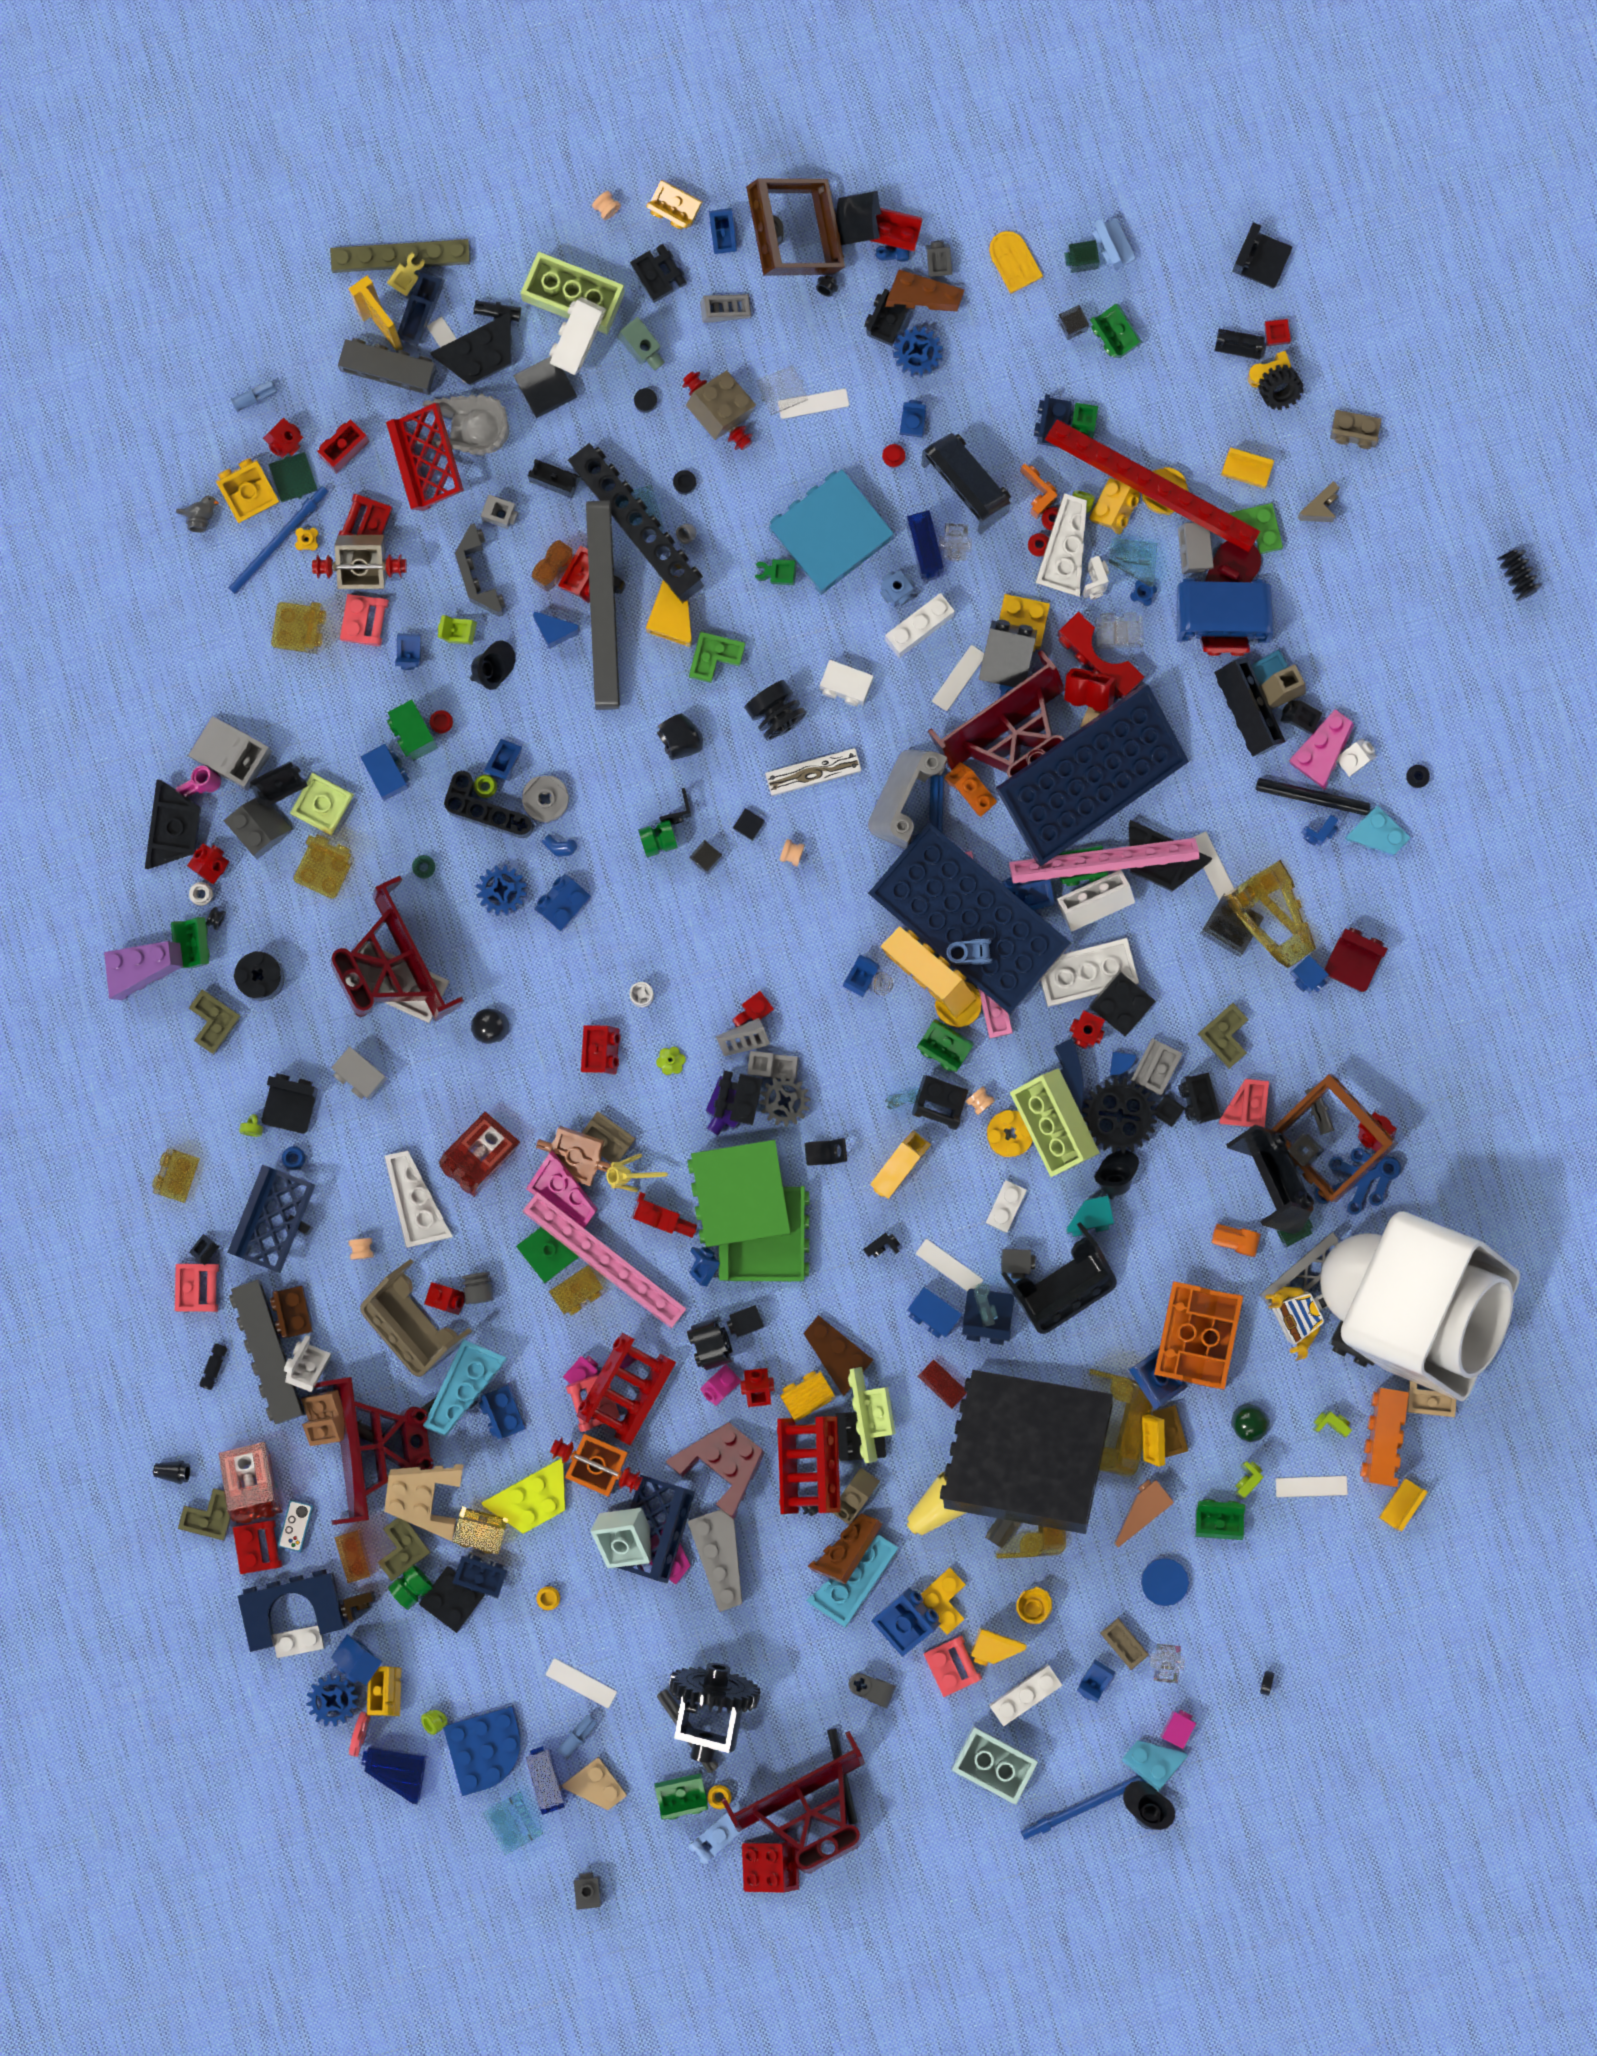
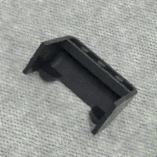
M950 433L923 450L921 465L925 468L931 463L979 520L977 532L981 535L1009 512L1011 504L1009 499L1011 496L1004 487L999 488L966 449L964 439L959 434L954 435Z
M1254 1125L1227 1143L1226 1146L1228 1149L1253 1157L1277 1211L1261 1220V1224L1276 1230L1296 1234L1304 1228L1313 1212L1314 1200L1307 1193L1285 1145L1287 1143L1285 1137L1280 1132L1277 1133L1273 1130Z
M1081 1222L1077 1226L1083 1239L1076 1242L1071 1250L1074 1260L1039 1283L1034 1284L1031 1279L1025 1278L1018 1280L1014 1284L1006 1272L1001 1274L1011 1293L1040 1334H1046L1110 1293L1117 1284V1280L1099 1245Z

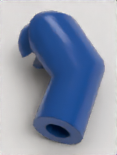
M550 834L542 840V843L557 857L570 856L577 850V843L574 840L557 842Z

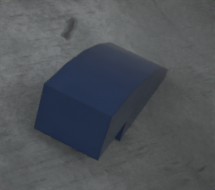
M424 271L420 272L397 332L400 340L416 346L419 345L439 299L445 279Z
M1071 1038L1055 1046L1053 1049L1063 1068L1060 1072L1081 1113L1083 1104V1075L1078 1052Z

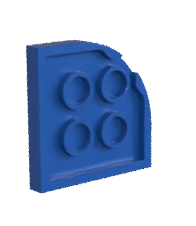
M513 1706L443 1727L462 1796L497 1785L514 1768L520 1753L521 1738Z

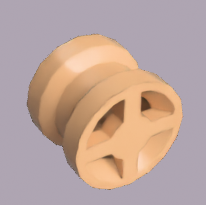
M606 191L593 202L592 207L601 213L603 220H608L620 209L621 204L618 201H614L612 194Z
M787 839L780 856V861H789L793 866L797 867L805 845L801 843L797 845L792 840Z
M984 1086L966 1100L968 1105H972L975 1108L977 1115L981 1114L995 1102L993 1097H989L986 1094Z
M372 1238L348 1241L352 1249L350 1260L374 1257L370 1248Z

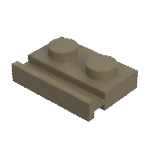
M598 1111L582 1131L583 1134L604 1141L601 1156L610 1163L620 1162L636 1140V1138Z

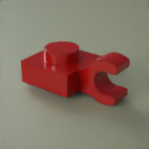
M759 991L741 1004L745 1011L734 1017L732 1022L736 1027H739L750 1019L752 1021L758 1018L762 1020L774 1011V1008L762 992Z

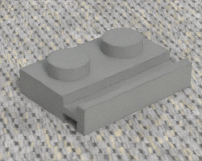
M1152 1038L1131 1081H1136L1140 1086H1144V1088L1162 1096L1183 1053Z

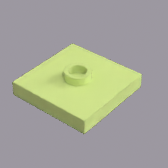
M312 773L307 781L308 786L303 788L290 814L332 836L354 794Z

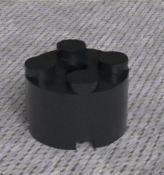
M254 951L239 960L234 971V980L238 989L245 996L254 1001H265L273 999L284 986V972L281 964L274 957L265 952ZM256 973H262L264 979L262 981L257 979Z
M719 1316L691 1326V1330L687 1331L689 1342L691 1345L695 1344L697 1351L694 1354L698 1367H704L706 1371L734 1362V1357H729V1353H732L733 1350L726 1328H720L718 1324L722 1322Z

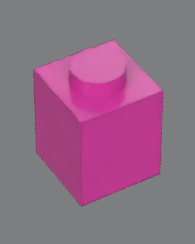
M1181 1709L1179 1713L1172 1711L1160 1737L1184 1749L1196 1725L1191 1720L1193 1716Z

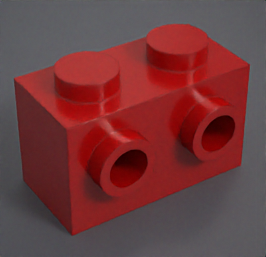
M350 419L347 423H343L330 439H326L320 445L317 452L320 458L337 474L369 443V439Z

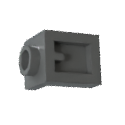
M943 240L931 241L930 245L925 246L928 276L952 275L949 244H944Z

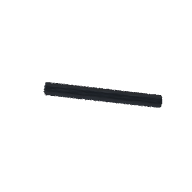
M1259 778L1256 783V790L1360 815H1368L1371 807L1368 802Z

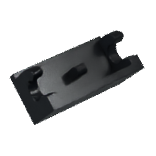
M538 459L534 460V467L528 473L529 482L569 498H573L581 478L579 475Z
M288 762L250 781L258 803L268 807L307 787L306 780L298 774L301 771L299 767L293 765L292 762Z

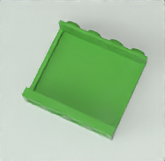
M775 1140L691 1153L692 1159L687 1160L689 1174L694 1173L695 1182L691 1183L693 1197L698 1196L699 1206H695L697 1220H702L703 1229L699 1230L701 1244L705 1243L706 1248H710L712 1246L773 1236L791 1235Z
M805 1186L783 1187L791 1235H780L719 1245V1281L804 1282V1276H809V1262H804V1253H809V1239H804V1229H809V1215H805V1205H809V1191H805Z

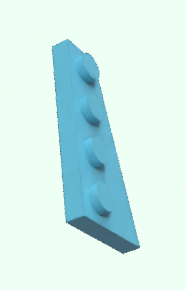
M463 1339L428 1414V1418L423 1425L424 1428L446 1437L504 1365L507 1358Z
M877 1535L846 1584L830 1579L806 1601L846 1628L899 1548L882 1536Z

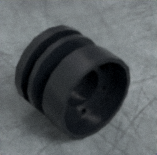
M780 680L767 687L744 706V709L753 721L764 718L758 729L760 731L768 729L763 734L767 741L789 732L807 714L804 708L797 709L800 705L798 700L786 702L793 692L785 680Z

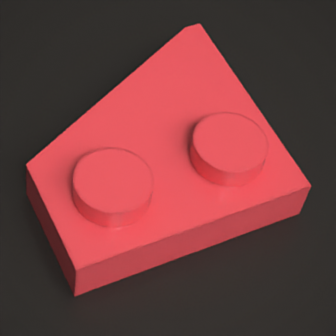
M1245 1079L1219 1119V1124L1242 1127L1258 1125L1265 1128L1269 1081Z

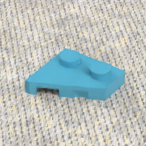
M1378 805L1345 837L1347 841H1353L1371 849H1378L1393 856L1411 838Z
M1137 1740L1121 1761L1159 1792L1188 1755L1184 1752Z

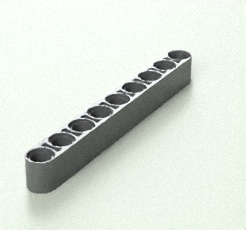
M610 500L586 501L595 709H619Z

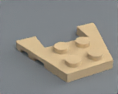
M455 1464L454 1468H444L441 1465L434 1466V1469L421 1470L420 1467L390 1469L384 1512L452 1541L456 1519L432 1514L435 1485L439 1483L460 1487L464 1465Z

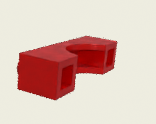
M1078 611L1059 630L1057 636L1060 638L1058 641L1067 650L1071 648L1076 653L1075 658L1083 666L1087 664L1093 670V673L1106 674L1116 678L1114 697L1123 699L1143 682L1144 676L1129 661L1111 664L1101 660L1092 647V635L1095 627Z

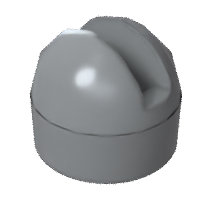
M683 524L676 530L677 539L683 544L693 541L697 533L696 528L691 524Z

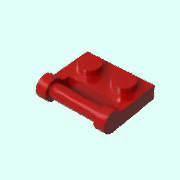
M353 494L351 509L343 530H340L338 535H354L351 532L361 506H366L367 508L357 535H383L393 508L364 496Z
M275 1520L233 1527L240 1574L283 1567L282 1560H279L274 1531V1527H276ZM265 1529L270 1560L267 1563L263 1561L259 1530Z

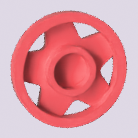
M362 1711L358 1717L350 1743V1756L358 1757L361 1746L364 1744L366 1730L370 1721V1715H367V1712Z

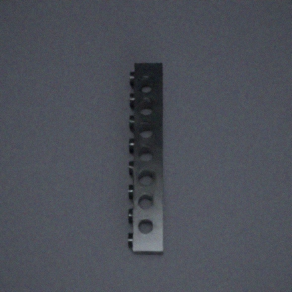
M588 443L568 459L569 463L599 501L610 500L611 516L683 604L704 587L700 580L703 578L702 574L695 566L690 568L686 563L689 558L681 549L677 551L673 547L675 541L669 533L663 534L660 531L659 527L662 525L654 515L650 517L645 512L648 509L640 498L635 500L631 495L634 490L626 480L621 482L617 476L620 473L611 463L608 466L605 463L604 459L606 456L598 446L594 449ZM595 467H601L599 473L591 474ZM615 484L611 491H605L607 485ZM622 501H629L625 508H619V504ZM636 518H643L639 525H632ZM650 535H657L653 542H646ZM664 552H670L669 558L665 560L660 559ZM684 569L682 576L674 577V573L677 570Z

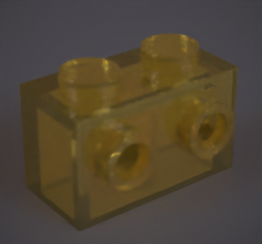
M462 1507L452 1542L457 1543L461 1547L480 1549L484 1553L499 1554L508 1519Z

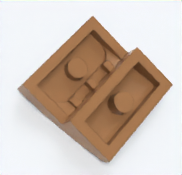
M338 1390L307 1395L301 1398L309 1420L303 1423L302 1426L310 1446L344 1440V1416Z

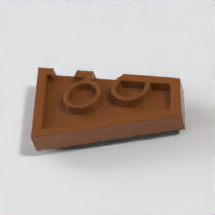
M899 269L887 298L886 307H894V304H904L906 308L915 309V305L927 306L930 310L957 312L964 289Z
M861 1513L841 1533V1538L832 1547L828 1545L823 1550L825 1554L817 1562L813 1560L808 1567L813 1572L846 1584L883 1524L879 1520Z

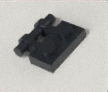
M664 244L656 248L659 256L654 258L649 250L630 261L631 267L653 303L673 292V288L670 285L671 282L676 281L679 288L687 284L683 277L684 272L681 268L677 267L673 260V254L670 250L666 249ZM665 264L670 273L664 275L659 267L660 265Z
M724 1070L722 1079H719L718 1083L720 1087L718 1099L714 1101V1117L723 1119L725 1110L732 1111L730 1121L753 1126L763 1079L740 1074L738 1083L731 1081L733 1072ZM729 1089L736 1091L733 1104L727 1102Z

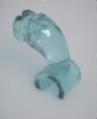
M919 1088L907 1091L906 1094H894L887 1097L885 1102L888 1105L886 1107L888 1109H896L908 1102L914 1104Z

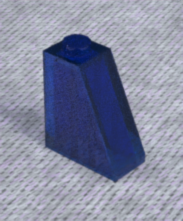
M930 510L909 515L906 519V529L920 578H927L928 581L937 579L944 572V566Z
M370 1746L368 1751L363 1752L361 1765L365 1766L364 1772L410 1803L418 1804L420 1802L427 1759L426 1754Z
M540 1746L530 1750L531 1755L526 1757L541 1814L564 1808L568 1802L561 1786L562 1784L550 1748L544 1750V1747Z

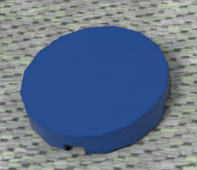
M1166 1558L1155 1560L1148 1564L1142 1573V1590L1147 1599L1156 1605H1175L1187 1593L1189 1585L1187 1572L1175 1560Z

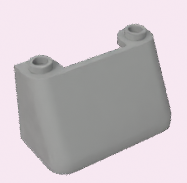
M905 750L901 752L869 818L868 828L871 834L904 850L911 842L910 837L914 825L912 820L902 814L901 811L916 779L926 782L933 775L942 776L946 767V756L937 752Z

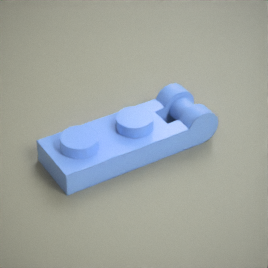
M738 1802L731 1809L733 1813L742 1810L743 1806ZM726 1812L695 1839L688 1848L691 1852L695 1851L700 1857L699 1861L704 1865L742 1831H737L728 1812ZM706 1840L712 1846L708 1851L702 1846Z

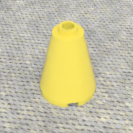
M941 1472L907 1517L909 1521L907 1526L915 1535L917 1533L924 1535L966 1514V1512L944 1509L943 1500L940 1499V1491L942 1485L947 1483L948 1478L945 1477V1472Z

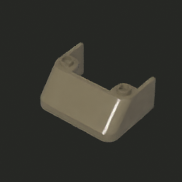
M410 1259L382 1280L362 1302L360 1310L363 1317L413 1375L421 1377L453 1351L472 1330L468 1328L457 1336L456 1332L450 1328L444 1327L438 1331L409 1297L413 1286L411 1279L404 1272L414 1263Z

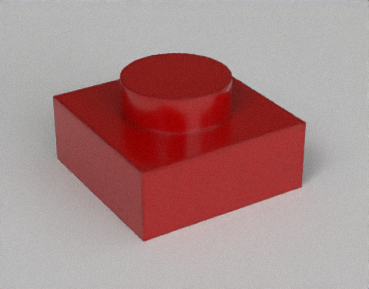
M1288 319L1265 321L1264 329L1267 346L1290 344Z

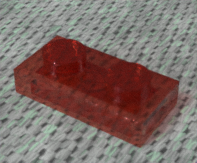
M934 1359L917 1376L951 1409L967 1394L964 1391V1387Z

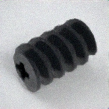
M1518 549L1497 558V561L1505 560L1500 565L1501 569H1508L1504 576L1506 578L1513 577L1508 582V585H1516L1512 590L1513 594H1520L1516 601L1535 594L1542 586L1541 583H1533L1538 577L1537 575H1529L1534 567H1526L1525 564L1530 559L1521 558L1526 550Z

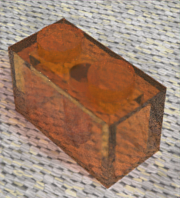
M360 1530L334 1537L347 1583L374 1576Z

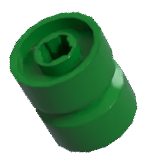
M669 820L657 823L655 828L646 826L638 829L647 858L658 855L660 850L668 852L678 848Z
M415 1565L410 1566L403 1573V1579L397 1578L388 1586L392 1596L407 1610L418 1602L419 1595L425 1596L433 1588L428 1577Z

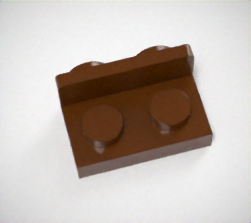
M303 1286L273 1291V1297H270L272 1310L277 1311L278 1320L275 1321L277 1333L282 1334V1338L312 1333L313 1330Z

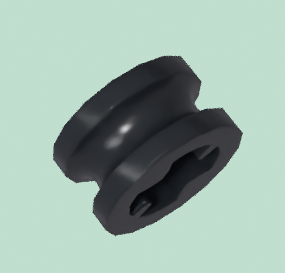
M214 907L207 918L206 925H213L214 929L218 930L224 921L226 911L220 912L218 907Z

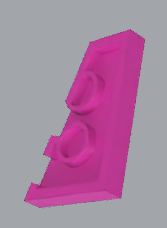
M1335 709L1289 760L1290 764L1325 790L1330 774L1337 765L1336 761L1339 754L1344 749L1354 727L1353 722Z
M552 1150L526 1190L533 1195L538 1192L585 1229L598 1209Z

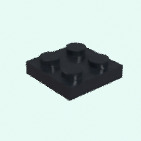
M1119 970L1091 1002L1089 1007L1126 1037L1156 1001Z
M447 1566L419 1605L457 1633L485 1594L453 1584L456 1571Z

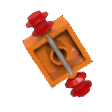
M587 1434L583 1435L577 1451L574 1450L572 1441L568 1445L563 1443V1437H561L560 1441L555 1439L550 1453L553 1454L552 1459L559 1456L562 1458V1463L569 1461V1459L572 1460L565 1478L610 1497L617 1480H619L620 1489L627 1486L630 1488L631 1493L633 1489L638 1490L643 1479L639 1476L640 1471L636 1474L631 1473V1467L626 1468L622 1473L621 1470L629 1454L628 1452Z

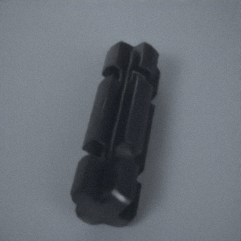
M217 1343L213 1345L211 1351L213 1355L209 1356L203 1372L205 1376L201 1378L199 1386L202 1388L213 1389L215 1384L213 1379L214 1377L217 1378L223 1362L221 1358L222 1356L225 1357L227 1347Z

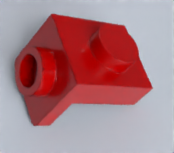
M431 1282L424 1305L459 1315L464 1305L465 1294L462 1291Z

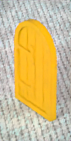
M1004 231L993 237L989 247L990 257L1010 294L1043 278L1041 271L1020 235L1015 232Z

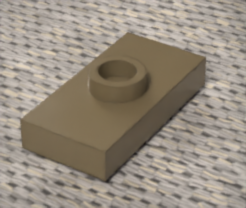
M1119 1618L1115 1619L1100 1632L1102 1637L1130 1670L1149 1656L1147 1651Z

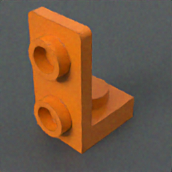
M1024 463L1021 466L1020 472L1044 494V496L1038 495L1031 503L1033 507L1030 514L1038 519L1057 500V490L1050 482L1047 481L1045 483L1039 477L1040 473L1032 465L1028 467Z
M961 762L944 777L946 782L960 792L980 817L997 802L973 770Z

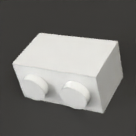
M829 660L820 683V690L827 697L835 699L838 696L845 699L844 702L851 706L857 707L858 704L863 706L873 682V675Z

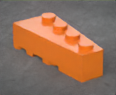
M1377 1388V1392H1373L1371 1406H1375L1373 1416H1369L1367 1429L1371 1430L1370 1438L1366 1439L1364 1444V1453H1367L1366 1463L1362 1462L1360 1476L1363 1477V1482L1398 1487V1478H1394V1472L1397 1473L1398 1468H1400L1401 1458L1400 1454L1397 1453V1449H1401L1403 1444L1404 1431L1400 1429L1401 1425H1404L1406 1421L1409 1392L1387 1388Z

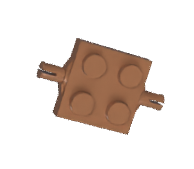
M560 1126L552 1143L541 1139L537 1141L536 1148L549 1153L553 1150L573 1178L579 1183L591 1186L598 1170L607 1172L611 1167L610 1163L601 1161L604 1141Z

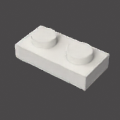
M1005 1180L986 1224L1007 1233L1027 1190Z
M318 1625L273 1634L277 1658L325 1649L323 1636L319 1633Z

